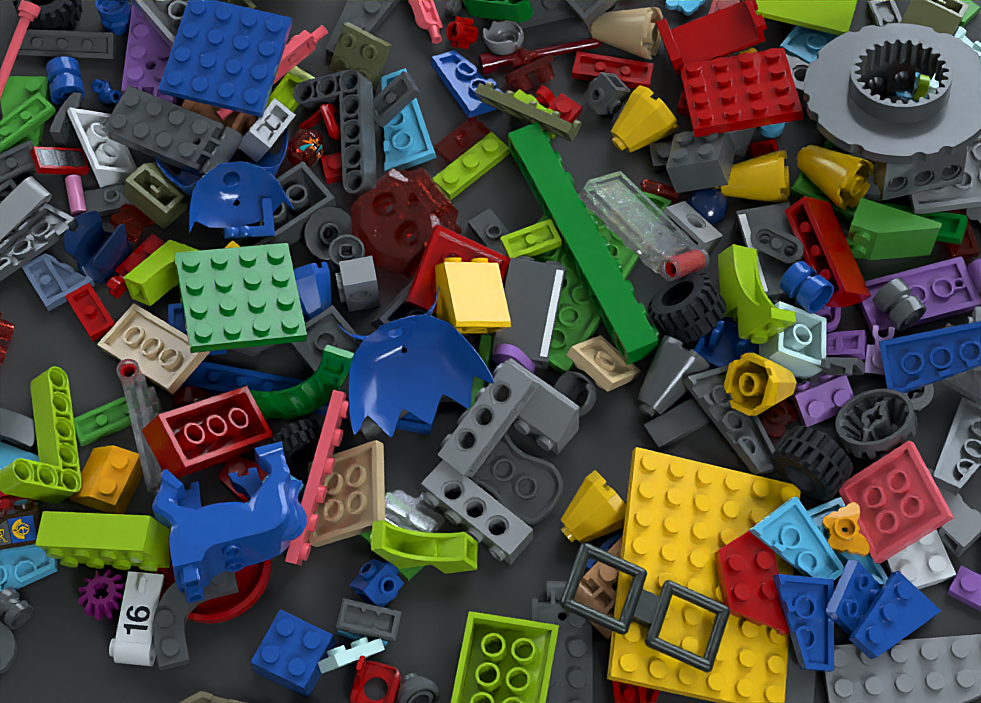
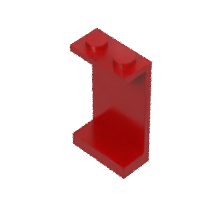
M743 0L671 30L666 18L657 21L656 24L676 76L680 75V67L684 66V64L726 57L764 42L763 30H766L767 26L762 14L757 16L755 12L758 10L756 0Z

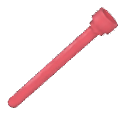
M21 0L18 7V17L20 19L0 68V98L29 23L33 22L34 18H38L41 10L38 5L29 1Z

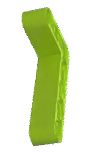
M53 366L33 379L30 386L39 462L18 458L0 470V491L7 495L59 504L81 489L82 480L69 380L61 368Z

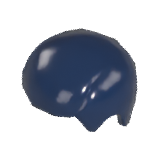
M713 187L694 190L686 200V203L712 226L722 221L728 211L726 197L719 189Z

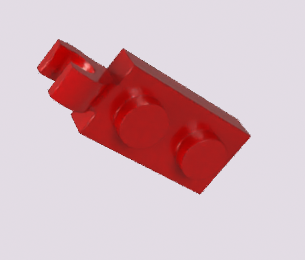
M154 234L149 236L115 269L117 276L112 277L106 284L110 288L108 292L116 299L120 298L128 289L123 277L163 246L165 242Z

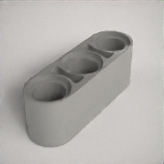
M32 176L26 178L0 203V244L45 203H48L52 197V194Z

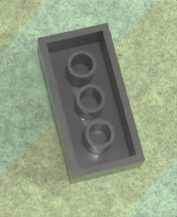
M302 161L276 178L294 209L283 201L273 212L275 236L226 240L224 239V228H216L218 236L226 246L231 241H234L240 247L288 243V246H291L304 237L305 224L312 214L321 208L328 206L336 207L335 197ZM261 220L247 226H264V223Z

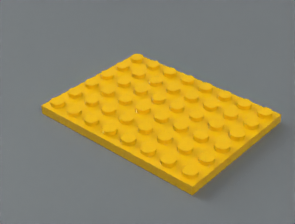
M636 447L632 451L620 558L638 565L647 571V577L643 589L659 596L663 583L666 580H671L723 604L714 553L747 532L790 498L797 496L800 500L801 491L790 483ZM775 553L779 574L793 575L794 567ZM619 571L614 610V618L617 620L620 618L633 580L632 576ZM672 595L658 638L703 657L716 614ZM729 614L713 669L710 672H703L647 647L644 640L648 628L632 621L625 635L612 631L607 679L717 703H785L789 634L781 636L777 634L775 629L765 625L757 626L750 623L744 617L738 618Z

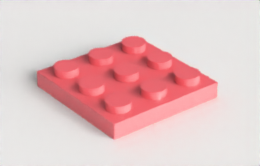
M907 441L846 480L839 489V493L846 506L851 502H856L859 505L860 516L857 524L860 526L859 533L866 538L870 548L869 553L874 562L881 564L954 519L920 453L911 441Z

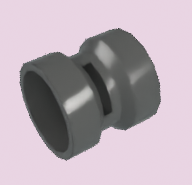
M8 587L0 592V615L4 617V622L11 629H16L30 618L34 608L27 601H21L20 594L13 587Z

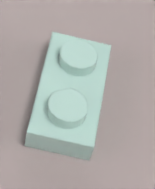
M365 637L350 643L352 649L346 650L345 646L342 645L327 651L328 658L317 662L321 673L323 674L356 662L361 655L366 658L385 650L381 638L369 642L368 638Z

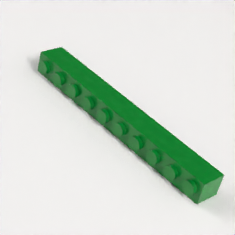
M538 122L508 133V148L547 220L552 219L561 237L563 250L626 366L655 354L658 348V341H660L659 332L654 325L650 326L646 319L648 316L644 305L636 301L632 283L629 280L625 281L619 260L612 257L609 252L610 245L607 238L600 236L594 215H589L585 209L586 202L581 193L577 194L575 191L572 175L570 172L564 171L562 158L558 151H553L548 132L546 130L542 131Z

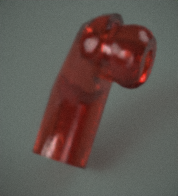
M649 179L643 180L638 188V194L639 191L647 192L675 202L679 197V193H676L673 187Z

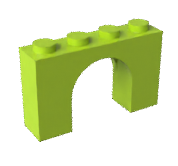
M172 240L167 241L123 277L132 299L149 306L153 305L169 290L179 285L175 253L200 250Z

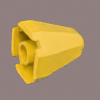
M639 85L631 93L611 130L613 136L611 142L621 152L625 150L631 153L670 136L678 129V125L675 124L677 123L675 116L660 98L655 100L650 97L654 93L647 87Z
M745 353L740 356L742 357L741 359L729 363L724 389L726 393H730L733 400H729L731 407L748 416H757L794 394L797 382L793 372L755 353Z
M594 470L585 478L562 516L561 521L565 526L561 528V531L571 542L577 539L582 544L624 528L626 504L613 488L606 485V480Z

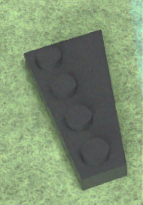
M729 365L688 376L682 381L753 475L760 476L776 470L771 460L775 449L758 415L748 416L732 408L729 400H733L730 393H726L724 389Z

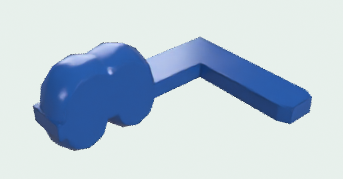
M263 198L261 202L264 226L227 227L223 229L224 239L243 240L251 237L275 236L271 199Z

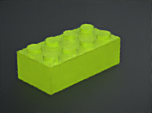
M43 511L35 546L45 551L46 556L59 559L60 564L67 567H78L79 563L96 569H103L104 565H112L116 569L130 570L131 566H137L142 570L155 572L157 568H169L171 552L169 539L171 530L147 515Z

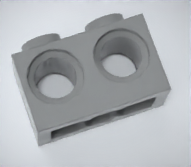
M274 98L265 109L263 118L259 117L242 138L238 148L257 163L295 117V114Z

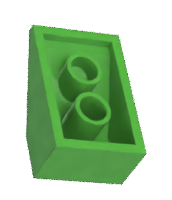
M860 198L850 226L847 242L854 258L880 260L926 256L932 252L942 223Z

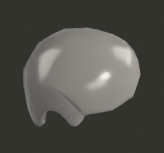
M493 21L489 30L483 29V38L487 48L493 54L501 56L517 51L524 41V33L515 21Z

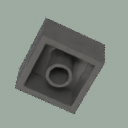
M684 131L674 135L666 170L676 193L728 185L735 155V148L729 132L719 134L715 132L701 137H694L693 131Z

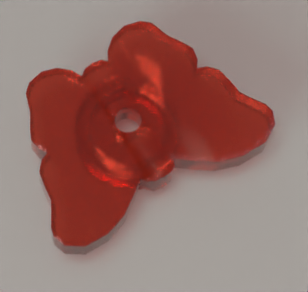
M129 204L122 205L119 214H113L109 221L115 229L120 224H124L127 239L130 242H137L143 228L151 227L155 224L152 219L136 206Z
M787 398L758 414L769 437L781 438L785 432L786 425L795 423L798 418L793 406L788 404Z

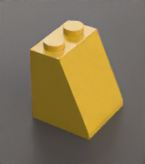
M453 257L445 258V262L435 266L436 293L439 286L437 298L438 319L451 324L460 334H492L511 327L498 263H488V258L471 259V262H462L461 258Z

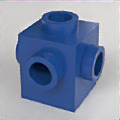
M372 559L361 567L359 574L349 586L366 604L384 607L397 596L398 590L403 586L404 582L397 576L399 571L389 561L383 563Z

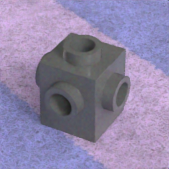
M601 72L597 78L590 82L588 90L584 93L583 97L589 103L588 107L598 115H613L622 108L624 100L631 91L616 74Z

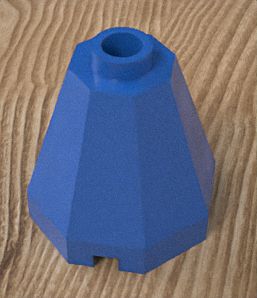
M321 262V268H318L316 263H311L293 269L305 323L331 307V282L327 262Z

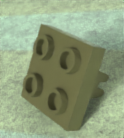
M349 22L344 23L328 71L337 73L353 69L369 79L373 86V92H376L391 44Z

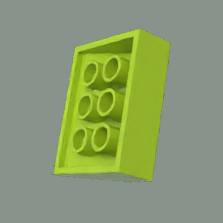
M756 0L758 10L755 12L757 16L762 14L764 18L840 36L849 32L858 0Z
M469 611L451 703H546L559 625Z

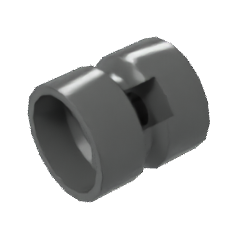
M341 235L330 244V268L335 278V273L341 272L340 261L365 257L364 245L359 238L354 235Z
M896 278L888 282L873 297V302L882 313H889L890 317L888 320L897 331H903L912 326L927 310L926 306L916 295L910 296L912 290L902 278Z

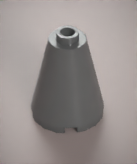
M666 335L660 340L636 399L640 403L638 408L650 417L654 414L660 416L688 391L682 382L688 376L706 372L710 369L708 362L693 349L688 351L682 347V342Z

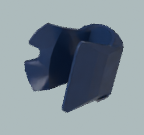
M96 210L87 211L74 218L77 224L76 231L65 230L63 239L64 250L78 262L79 271L83 276L91 277L94 283L103 284L107 283L114 276L115 269L129 256L131 245L127 239L124 224H120L114 233L104 231L102 219Z

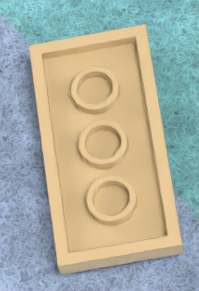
M134 303L97 344L102 351L124 365H135L140 375L172 395L210 353L209 351L190 353L188 336Z

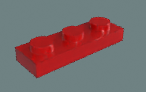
M577 51L572 78L592 81L601 72L613 73L628 88L636 89L639 85L650 88L654 64Z

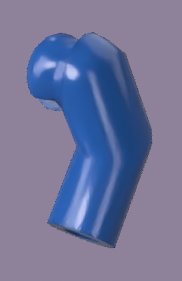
M95 79L91 84V90L97 93L98 99L102 103L114 104L120 101L122 94L118 90H113L106 80Z

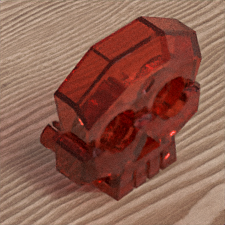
M422 167L413 171L390 169L376 181L375 185L377 187L360 196L351 206L352 235L359 238L363 243L365 255L367 257L372 256L374 266L380 270L410 278L418 269L435 225L438 224L459 235L462 233V228L456 223L459 211L430 174ZM392 205V209L386 212L387 207ZM415 234V238L409 241L410 235Z

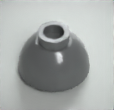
M410 673L402 679V685L398 692V703H436L440 691L429 678L418 676L416 673Z

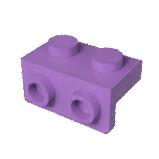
M822 373L818 376L819 380L815 382L804 381L796 384L794 394L789 396L788 399L794 401L802 426L809 427L837 415L843 405L854 397L847 376H829L826 373Z

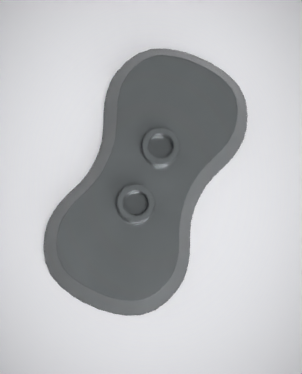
M482 417L484 425L490 423L491 418ZM507 432L475 475L468 477L475 484L481 485L490 491L499 503L527 525L536 524L547 517L559 502L564 488L561 474L553 464L522 452L514 445ZM469 434L465 439L466 447L468 449L471 448L475 442L473 434Z

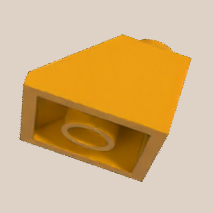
M114 445L93 448L81 472L82 487L78 492L71 495L69 499L109 514H125L146 470L141 455Z

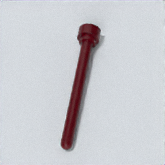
M590 38L501 56L484 53L479 54V65L482 75L493 73L494 70H498L500 66L598 48L601 46V42Z

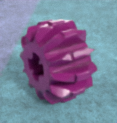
M95 570V578L91 580L85 577L84 581L87 586L79 587L78 592L82 597L78 599V603L81 607H85L84 613L90 617L94 614V618L97 621H101L105 614L109 620H113V612H121L126 584H123L124 579L121 575L114 576L111 570H107L103 576L99 571ZM104 592H105V594L107 595L105 598H103L102 596H100V595L103 594Z

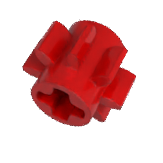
M456 16L455 21L448 24L446 36L448 40L452 41L451 47L469 49V44L476 42L478 29L472 25L473 19Z

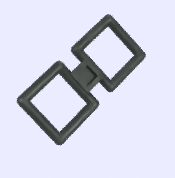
M582 543L580 545L560 600V607L620 635H625L629 630L631 622L634 621L648 628L644 640L647 647L703 672H710L713 669L730 614V608L727 605L671 580H666L663 583L659 596L643 589L647 577V571L644 568L589 543ZM589 557L633 577L619 620L574 600ZM672 595L716 614L703 657L658 638Z

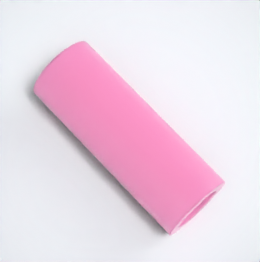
M79 175L67 176L65 184L71 216L75 218L79 214L87 212L83 186Z

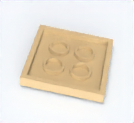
M375 440L332 455L335 458V465L332 474H327L324 486H327V494L323 504L319 503L316 514L319 515L318 526L315 532L311 531L309 543L312 546L319 547L372 531L373 521H385L383 443ZM313 461L308 463V477Z

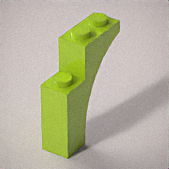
M733 244L718 254L720 295L726 303V312L723 314V317L733 318V321L738 322L739 338L751 340L754 344H762L796 323L794 311L779 309L766 295L758 270L757 249Z

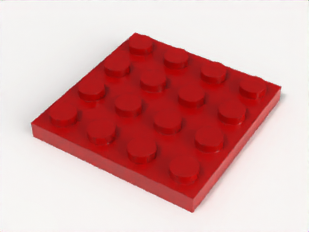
M771 48L766 51L743 53L725 58L718 57L701 62H690L680 67V75L694 137L706 136L715 132L719 134L803 119L802 106L784 48Z

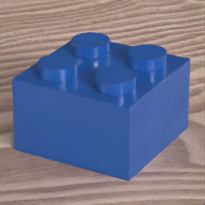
M279 610L250 663L255 673L309 698L322 674L317 662L328 658L327 651L336 648L337 645L333 634L283 610Z

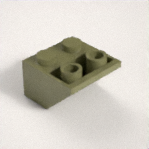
M911 0L900 23L933 28L937 33H948L954 36L969 4L960 0Z
M156 162L144 163L125 179L124 197L162 229L167 228L190 207L191 197L176 186L163 173ZM164 165L175 177L178 176V175L175 174L172 170H170L166 165Z

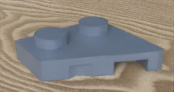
M47 253L22 266L24 273L48 311L67 301L65 295L85 284L90 283L92 287L95 286L91 277H85L77 273L73 267L65 263H59L56 258Z

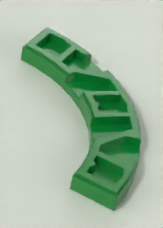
M326 345L319 367L311 377L301 384L281 391H249L265 420H268V418L288 420L301 417L322 407L331 399L333 390L338 391L352 366L354 353Z

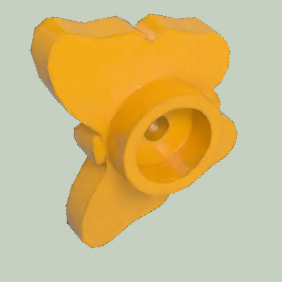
M851 502L847 506L839 508L837 512L833 511L825 516L822 520V526L829 531L827 542L833 551L839 553L846 551L848 554L865 557L869 553L870 548L866 538L859 533L860 526L857 524L860 516V508L856 502Z

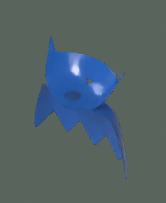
M285 128L281 148L277 155L267 151L257 163L252 160L251 163L230 161V163L218 164L216 168L211 169L203 177H198L184 170L175 177L157 157H154L163 173L191 197L189 234L194 222L209 228L241 227L263 220L261 204L263 198L271 199L273 212L283 201L294 209L275 178L287 149V128ZM236 199L241 202L238 206L233 205Z
M439 286L435 302L425 314L400 318L379 326L376 331L368 336L350 334L337 324L348 336L361 342L354 354L349 373V413L354 435L360 430L364 419L369 416L389 437H393L402 409L430 425L434 420L442 394L469 409L473 377L476 376L486 382L494 383L490 371L471 344L451 324L432 316L438 298ZM403 346L407 349L406 353L401 352Z

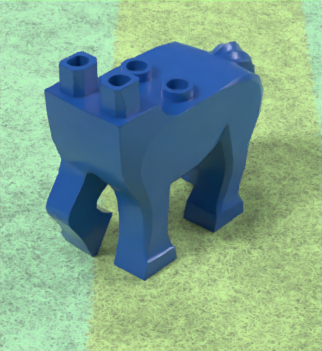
M282 441L254 448L255 459L259 467L269 475L264 483L260 480L256 467L248 469L249 475L238 477L237 472L228 474L234 490L245 495L249 499L248 503L225 502L202 507L199 481L190 483L191 489L185 490L183 483L167 469L163 470L161 485L152 504L155 519L171 530L169 541L175 581L179 592L185 593L187 603L205 599L203 587L209 586L212 578L224 571L236 572L246 566L276 557L289 547L291 540H295L303 533L307 525V515L298 501V492L302 480H291Z

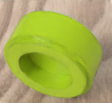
M918 75L912 93V100L919 101V98L926 97L930 85L929 76Z

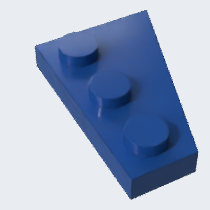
M455 50L432 56L431 66L468 118L497 110L480 102L475 94L479 83L485 85L488 81L494 83L493 89L503 93L497 88V83L491 78L487 80L477 72V67Z
M896 571L891 573L849 637V640L869 659H874L936 616L941 610L903 574Z
M783 574L773 575L800 669L821 672L834 671V620L825 612L834 593V579Z

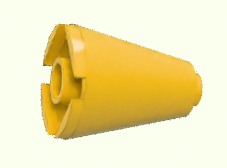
M812 144L803 147L798 152L796 158L797 167L838 208L844 211L847 210V206L855 207L859 203L860 198L865 196L871 185L867 182L869 174L874 175V165L870 161Z
M778 150L733 164L728 185L718 186L716 189L721 190L724 196L778 204L789 202L787 197L790 196L788 166H784V159H787L786 150Z

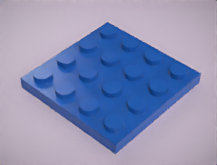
M188 0L158 88L159 92L263 118L292 27V18L217 0Z

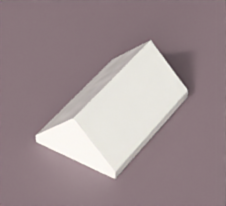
M69 107L67 113L100 188L125 183V179L135 172L137 167L128 147L109 139L102 130L111 114Z

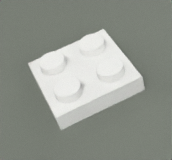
M937 529L884 561L890 575L893 572L899 571L918 589L954 579L956 576Z

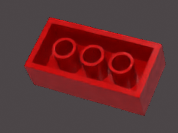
M247 386L159 414L141 430L162 471L167 469L176 478L255 451L254 448L262 446L273 437Z

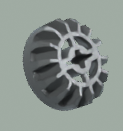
M892 389L870 390L853 397L843 405L835 421L836 430L844 449L847 452L853 453L855 457L865 459L868 455L871 460L875 461L878 460L879 454L886 453L887 455L907 441H912L916 435L915 428L918 425L910 399L905 394ZM892 424H895L900 428L895 433L893 432V429L891 427Z

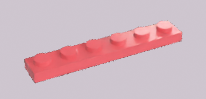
M337 390L332 392L301 502L307 515V525L299 537L290 541L285 559L286 562L301 566L303 560L307 561L311 551V544L308 543L311 531L315 532L319 522V515L316 514L319 503L323 504L327 494V486H324L327 474L331 475L334 469L335 458L332 455L335 446L339 447L342 440L343 430L340 429L342 419L347 418L349 415V397L345 392Z

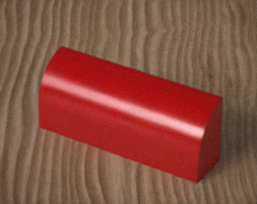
M804 196L787 208L784 212L795 237L803 244V256L806 263L817 271V275L823 276L834 285L833 295L825 306L842 308L860 303L871 297L831 203Z

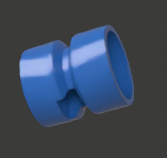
M95 0L104 30L115 33V36L127 34L129 32L132 11L129 0Z
M66 56L50 60L46 64L45 70L48 83L50 84L49 91L52 102L62 106L73 92L81 93L83 100L85 91L78 61Z
M804 261L793 264L784 273L780 281V289L789 297L796 298L797 303L810 314L821 310L829 302L834 292V285L823 276L817 275V271Z

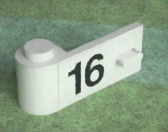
M128 571L116 638L111 639L109 646V655L114 657L115 663L152 666L154 664L156 649L153 637V620L161 599L165 577L163 574Z

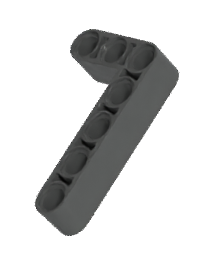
M350 69L298 83L294 88L293 97L297 103L307 109L317 112L322 104L328 103L340 106L343 187L348 193L361 200L371 199L377 191L373 86L371 81L359 72Z

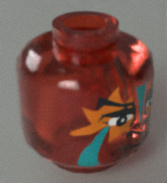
M307 129L298 130L287 143L286 157L289 162L296 166L303 161L309 168L314 166L325 152L322 135L314 129H310V131Z

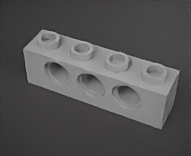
M509 361L497 366L492 373L494 383H489L487 387H483L475 397L476 403L470 411L467 410L460 416L457 422L459 426L453 434L447 435L440 445L442 449L437 455L463 476L473 477L541 385ZM504 387H508L509 397L501 402L499 393ZM490 410L492 419L489 424L484 425L482 416L486 411ZM469 434H473L475 442L468 449L465 445V439Z
M442 460L421 483L422 498L433 508L438 506L445 512V517L456 526L460 524L467 530L466 533L478 541V543L482 542L489 547L490 554L498 561L505 560L511 565L533 541V529L467 476H463L445 460ZM452 492L460 494V497L455 500L446 498ZM472 510H479L482 512V515L473 518L468 513ZM496 527L505 530L503 534L498 536L490 533Z

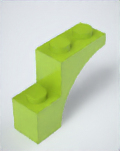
M384 520L373 521L372 533L370 534L371 550L399 569L433 565L445 574L477 570L478 541L466 532L426 533L400 528Z

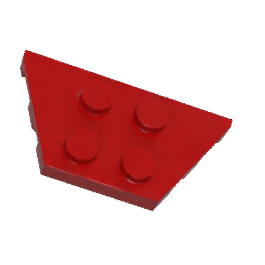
M747 531L714 553L723 604L730 608V614L738 618L744 617L750 623L757 626L765 625L775 629L777 634L781 636L787 635L790 632L773 575L779 574L775 552L750 531Z

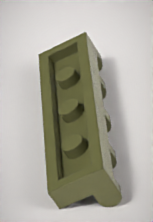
M488 81L485 85L479 83L475 90V94L480 102L527 123L533 124L538 122L541 129L570 142H573L581 127V121L575 120L572 124L560 119L561 113L558 111H554L551 115L536 108L537 102L533 100L526 104L513 98L514 92L510 90L504 94L493 89L494 83Z

